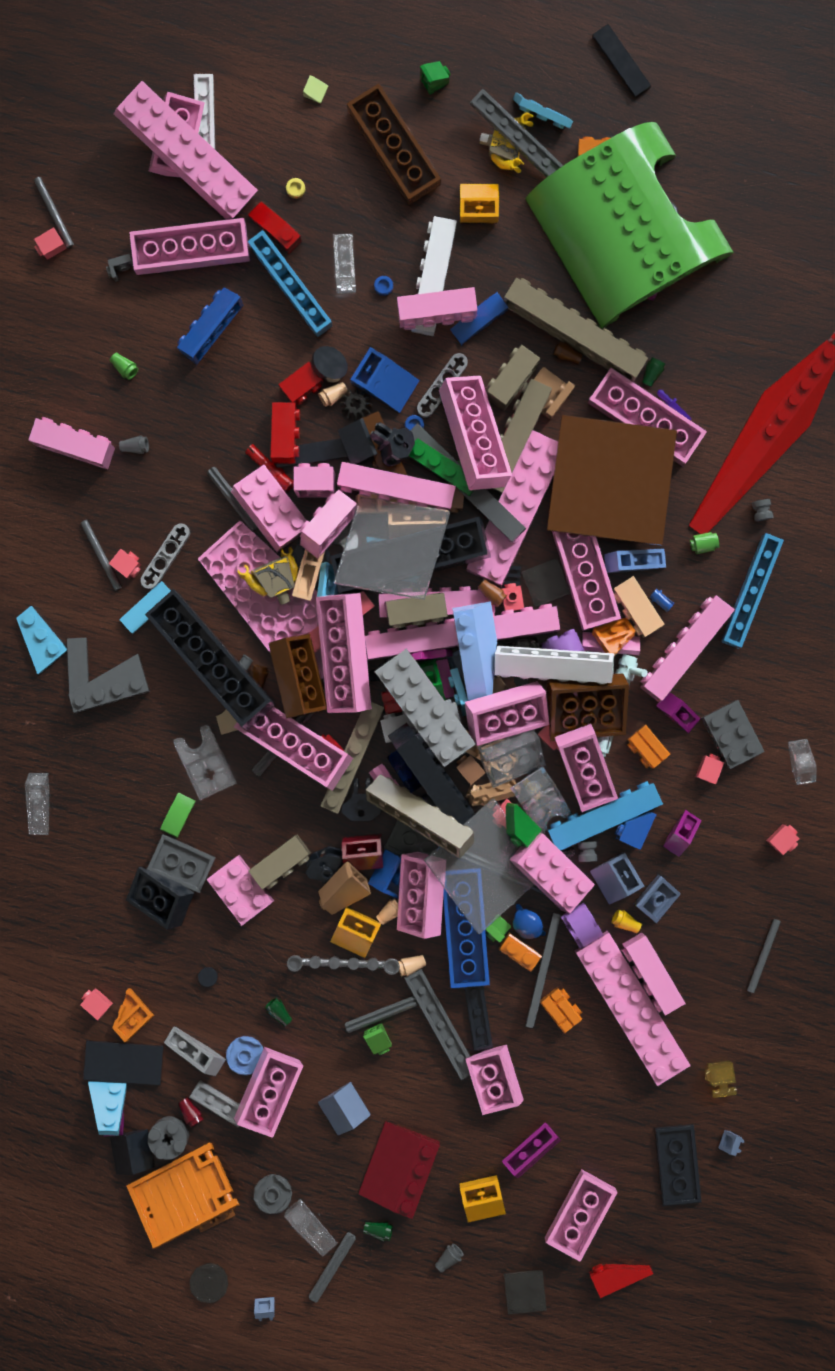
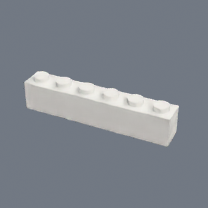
M434 216L433 222H429L427 233H430L429 241L426 240L424 245V252H427L426 259L421 260L420 270H423L422 278L418 277L416 289H419L418 294L443 291L456 230V220ZM436 323L433 327L418 325L415 329H411V332L434 336Z
M497 646L495 652V675H500L504 678L515 676L522 679H558L562 682L573 680L580 683H612L614 654L508 646Z

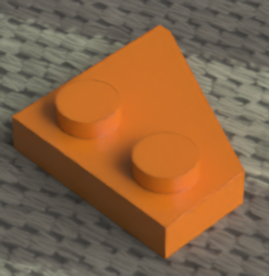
M623 618L593 628L592 634L605 653H612L615 656L635 636V629L627 618Z
M131 988L127 989L125 993L126 997L123 1005L120 1006L118 1018L112 1027L124 1042H128L155 1016Z

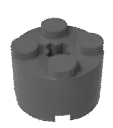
M172 1116L159 1119L148 1135L149 1148L159 1159L176 1158L184 1151L189 1140L187 1125L182 1120ZM166 1135H168V1137H171V1136H172V1140L169 1141L168 1139H165V1136H166Z

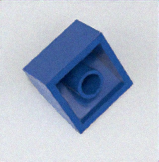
M646 812L622 824H618L614 833L617 835L615 839L641 850L657 814Z
M385 849L383 853V868L374 870L368 884L385 894L399 899L401 856Z

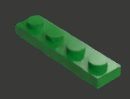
M417 438L415 440V445L409 457L451 485L456 486L457 489L470 497L474 490H469L463 468Z

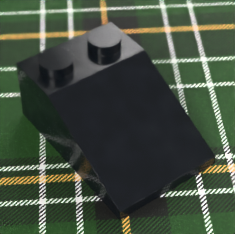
M138 867L126 901L168 930L182 926L194 892L179 882L143 867Z

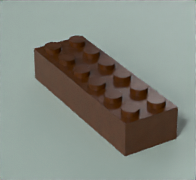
M379 83L347 103L349 114L408 205H411L441 185L440 176Z

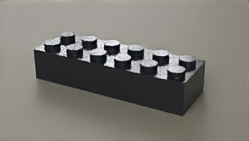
M405 723L389 734V739L441 812L447 816L454 817L463 826L466 825L471 828L477 822L473 817L476 814L414 726L410 728Z

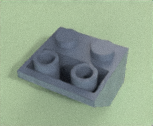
M624 852L590 870L609 904L621 900L644 887Z

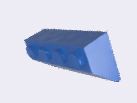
M223 288L221 291L218 290L214 294L213 302L210 306L206 305L201 311L202 316L198 321H193L189 327L190 331L186 336L183 335L177 343V349L196 365L244 306L241 297L226 288Z

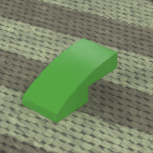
M178 792L160 830L178 838L195 804V800Z

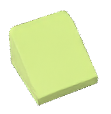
M310 75L303 90V96L321 104L328 85Z

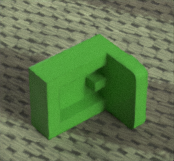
M496 914L485 926L487 931L485 935L493 942L495 940L501 942L505 937V933L511 928V925L499 914Z

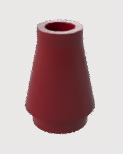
M188 1098L178 1103L185 1123L190 1128L204 1120L202 1118L203 1114Z

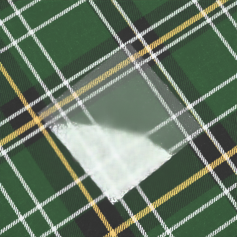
M360 496L334 583L425 600L437 557H439V550L450 511Z
M495 799L490 800L463 825L470 827L474 832V843L461 859L440 846L424 859L427 866L478 934H481L534 885L509 860L521 846L517 847L510 841L511 837L506 833V814Z

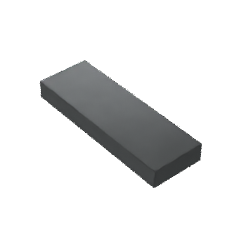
M87 638L67 639L69 693L89 682Z

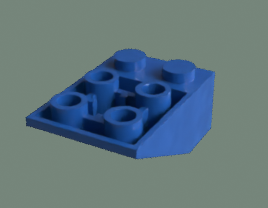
M371 347L350 379L352 385L398 413L401 412L420 381Z

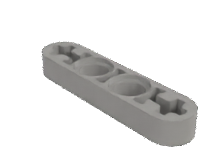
M457 353L452 356L420 400L417 412L421 417L428 418L432 416L441 404V397L434 398L431 392L435 388L440 389L444 382L442 379L445 373H450L453 377H460L468 363L467 357L464 354ZM461 358V359H463L462 363H463L464 365H463V366L459 365V366L457 367L456 372H459V373L456 374V373L452 370V369L454 368V366L456 365V362H455L454 360H455V359L459 360V359ZM429 397V399L435 402L436 405L431 403L429 406L430 412L426 411L425 413H422L421 406H426L428 404L429 400H427L426 398Z
M177 524L173 527L143 573L141 583L145 588L153 589L160 583L189 539L190 530L185 524ZM185 528L184 532L186 535H181L178 539L181 542L180 545L176 541L171 540L172 536L175 539L177 538L178 532L176 531L178 529L182 530ZM169 543H173L176 546V551L172 554L166 552V546ZM159 559H163L166 563L165 568L162 570H158L155 567V563ZM151 568L155 572L160 573L159 577L156 574L153 577L154 584L146 585L147 581L145 578L151 577L153 572H150Z

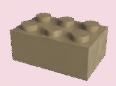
M523 345L519 349L515 347L509 356L508 364L503 363L498 370L497 379L492 378L486 387L488 400L503 411L506 410L540 362V358Z
M442 592L385 601L388 624L393 625V628L405 627V623L412 622V625L425 624L424 620L431 619V622L444 621L443 617L448 616L445 595Z
M297 834L251 868L249 873L261 889L267 887L269 890L279 882L278 877L282 875L285 878L294 871V865L298 864L301 866L309 860L308 855L311 852Z

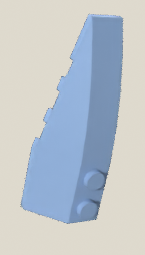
M491 601L452 608L467 699L470 701L491 695L493 693L495 652L497 647Z

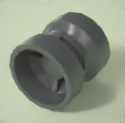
M771 499L751 503L752 508L757 512L754 515L755 522L774 518L773 512L769 511Z
M596 841L577 843L580 850L578 862L598 861L597 854L594 851L597 847Z

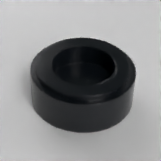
M205 967L199 972L198 980L205 987L213 986L218 980V973L212 967Z

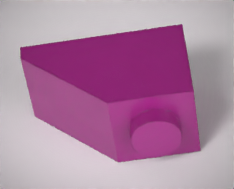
M670 692L663 701L656 705L668 718L687 733L700 720L684 701Z
M685 810L669 833L663 847L680 857L691 844L702 820Z

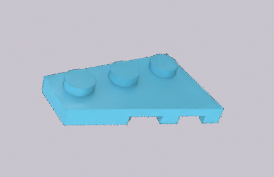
M30 606L16 618L39 675L67 652V648L33 606Z

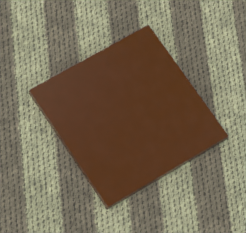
M562 415L547 531L662 546L677 430Z

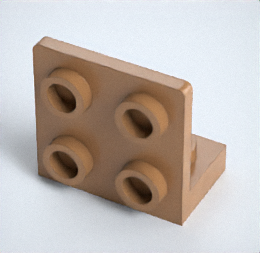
M543 367L533 380L552 388L541 412L551 420L572 393L575 385L570 381L566 384Z

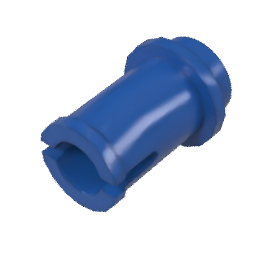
M655 589L649 597L652 599L651 602L657 603L665 612H668L674 602L662 594V590Z

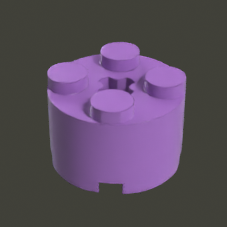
M574 629L563 633L559 637L557 635L541 643L542 649L585 652Z
M584 903L576 906L570 914L565 913L561 916L566 928L580 949L604 936Z

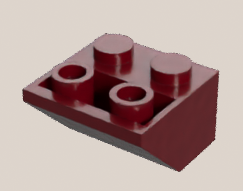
M382 835L343 837V864L349 862L357 870L383 868Z

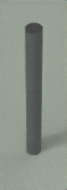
M41 177L35 178L34 182L66 247H72L74 244Z
M82 521L80 524L114 590L121 589L122 587L88 521Z
M773 919L747 989L749 992H755L779 928L780 920Z

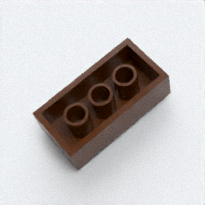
M310 634L269 642L270 654L286 719L327 710Z

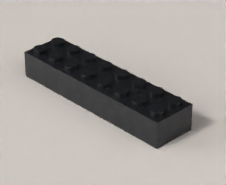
M480 517L335 554L330 557L339 594H353L491 558L483 521Z
M172 589L145 614L242 728L250 729L276 705L175 589Z

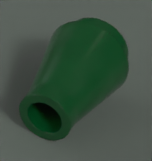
M652 357L647 362L642 383L652 387L665 370V363Z
M274 998L265 1006L266 1013L284 1027L292 1021L281 1000Z
M365 1222L363 1233L383 1242L385 1240L390 1241L393 1226L389 1225V1223Z

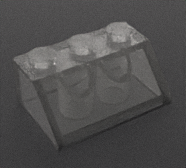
M534 729L478 747L481 762L493 788L527 774L532 768L545 766L540 738Z

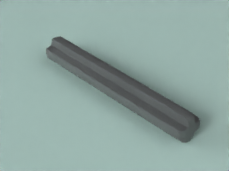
M215 467L209 469L207 474L250 530H256L258 527L231 493L232 488Z
M411 996L345 1023L346 1031L348 1033L416 1007L418 1002L414 996Z
M346 1233L309 1294L311 1301L318 1302L353 1245L356 1237L352 1233Z

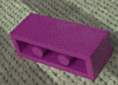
M545 1122L502 1162L513 1176L518 1179L558 1144L561 1139Z

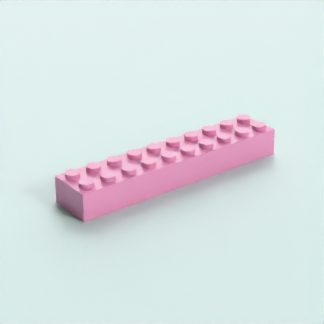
M552 604L540 605L539 609L533 610V607L521 608L520 612L514 613L513 610L502 611L501 615L497 616L493 613L497 641L558 632L560 630L557 606L552 607ZM454 619L445 620V624L437 625V622L425 623L426 627L418 628V625L406 626L407 630L400 631L399 628L387 629V633L381 634L380 630L370 631L368 636H365L368 660L395 657L406 648L409 653L459 647Z

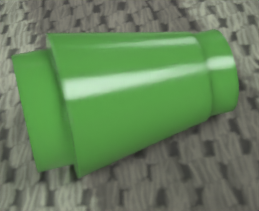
M118 353L113 354L110 358V362L123 378L130 380L137 374L138 367L131 360Z

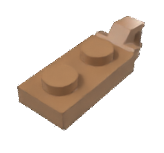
M512 777L480 785L479 789L470 793L468 801L472 806L480 805L482 802L483 804L492 803L521 795L522 789Z

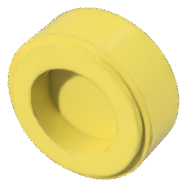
M298 178L289 180L286 185L287 194L294 199L301 198L305 193L304 182Z

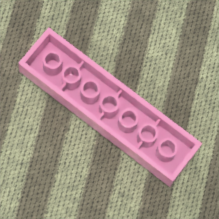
M143 81L116 108L114 115L226 220L233 219L258 191Z
M532 430L512 472V477L499 499V502L526 530L512 543L489 520L485 533L491 558L469 563L467 567L468 572L502 587L554 477L557 441Z
M606 931L603 933L604 936L582 949H576L575 953L654 1082L659 1086L688 1068L690 1064L610 933Z

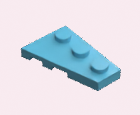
M517 92L513 97V100L520 105V110L528 113L533 111L537 113L536 117L547 121V119L553 120V125L561 129L564 126L570 128L573 123L570 118L550 108H544L533 100H527Z
M88 1081L99 1135L118 1136L127 1084L122 1082Z

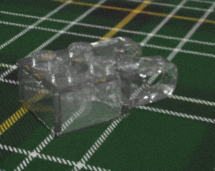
M207 724L200 729L203 741L197 749L190 748L183 738L178 737L174 739L175 748L199 800L208 798L237 784L213 731ZM209 769L210 772H215L212 780L206 777V774H208L207 771Z
M543 767L510 788L525 813L542 829L540 833L547 830V823L552 817L561 815L565 818L572 814L555 783Z

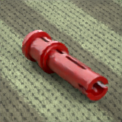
M252 444L250 448L253 452L247 449L245 453L260 467L265 465L285 493L289 492L294 486V479L291 480L284 473L285 470L283 468H277Z

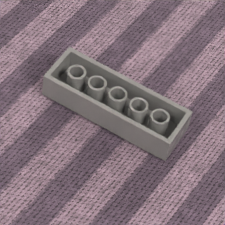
M407 648L375 671L444 767L476 744Z

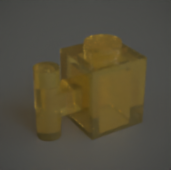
M731 1061L707 1064L708 1069L705 1070L706 1080L710 1081L712 1086L719 1085V1089L712 1090L713 1098L737 1095L736 1088H728L727 1085L736 1083L733 1063Z

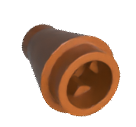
M484 580L478 587L487 600L491 601V605L496 607L507 597L504 590L489 583L487 580Z

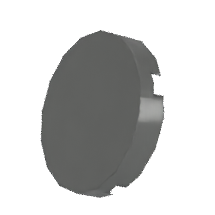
M266 1175L258 1181L254 1188L255 1204L265 1213H281L291 1202V1185L280 1175Z

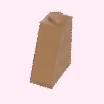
M349 862L344 863L318 891L321 908L327 910L331 915L371 894L367 879Z

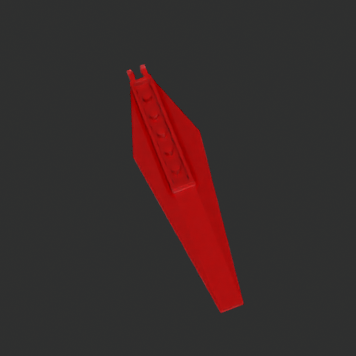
M835 332L829 340L822 343L763 392L689 524L699 534L708 533L811 425L835 369V345L832 344L835 339Z

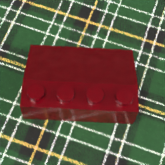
M385 1121L358 1194L395 1213L413 1219L439 1149L440 1141Z

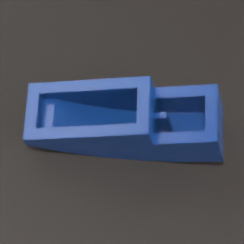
M496 292L477 306V316L473 321L463 323L460 320L450 330L459 343L463 345L492 324V321L508 311V306L498 292Z

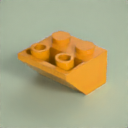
M460 184V223H498V184Z
M346 907L330 942L365 958L381 923Z
M497 1175L460 1183L461 1196L468 1222L506 1214Z

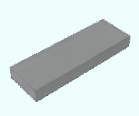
M200 1080L189 1098L239 1128L234 1117L240 1104Z

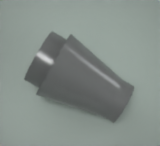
M140 435L120 441V451L144 454V452L149 451L148 438Z
M455 1244L448 1245L440 1259L435 1263L436 1268L443 1273L446 1269L460 1262L463 1256L462 1250Z

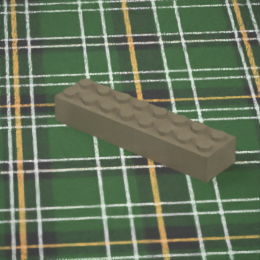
M516 277L504 297V302L509 310L558 340L566 341L578 352L607 370L612 368L634 383L648 359L645 356V352L638 348L634 350L624 339H616L611 331L605 328L603 330L600 329L593 320L589 318L585 320L575 309H567L560 300L556 298L551 299L544 290L540 288L536 290L530 286L531 283L526 279L521 278L520 280Z

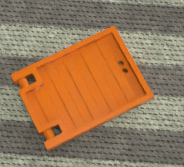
M209 1142L127 1185L153 1249L239 1206L237 1199H233L230 1194L233 1192V1189L218 1156H213L212 1150H214L212 1143ZM203 1155H205V1157H206V1159H207V1160L204 1161V1162H202V1160H201V1158H200V1157L203 1156ZM224 1198L226 1202L223 1205H221L219 1199Z

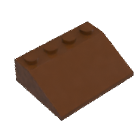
M613 674L612 683L598 684L597 682L580 683L573 680L566 682L559 681L558 679L547 680L550 741H556V736L589 724L592 725L596 737L626 735L629 684L624 674Z

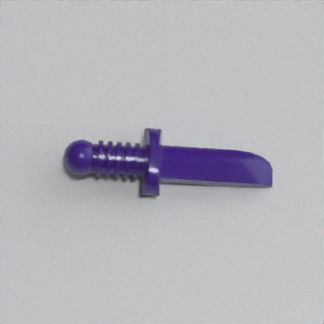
M658 390L657 395L669 407L691 420V417L676 403V398L672 400L663 390Z

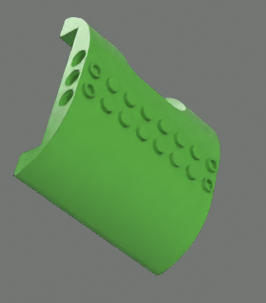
M656 122L643 123L627 129L578 156L544 179L525 199L601 329L617 321L619 315L710 262L715 260L718 263L734 253L715 220L696 223L686 221L676 212L654 173V166L656 163L661 166L675 158L676 154Z

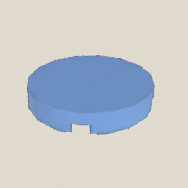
M242 1036L236 1038L231 1042L226 1052V1060L231 1070L239 1075L252 1074L262 1054L263 1046L253 1037Z

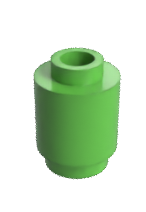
M712 532L694 535L693 540H690L691 550L695 551L696 554L715 551V549L719 548L717 533L712 534Z

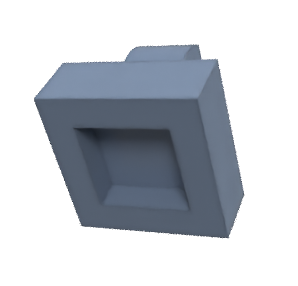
M724 1130L719 1149L736 1156L737 1153L741 1152L739 1146L740 1143H744V1140L735 1133Z
M274 1297L255 1299V1319H259V1321H262V1318L273 1320V1317H275Z

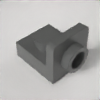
M130 254L107 260L109 266L106 267L109 278L112 277L117 282L119 279L116 270L126 271L130 269V266H133V259Z

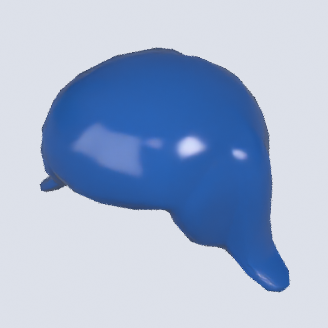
M516 904V913L513 920L515 932L524 939L538 938L540 935L545 936L546 932L542 930L543 925L540 917L528 909H523L520 904Z

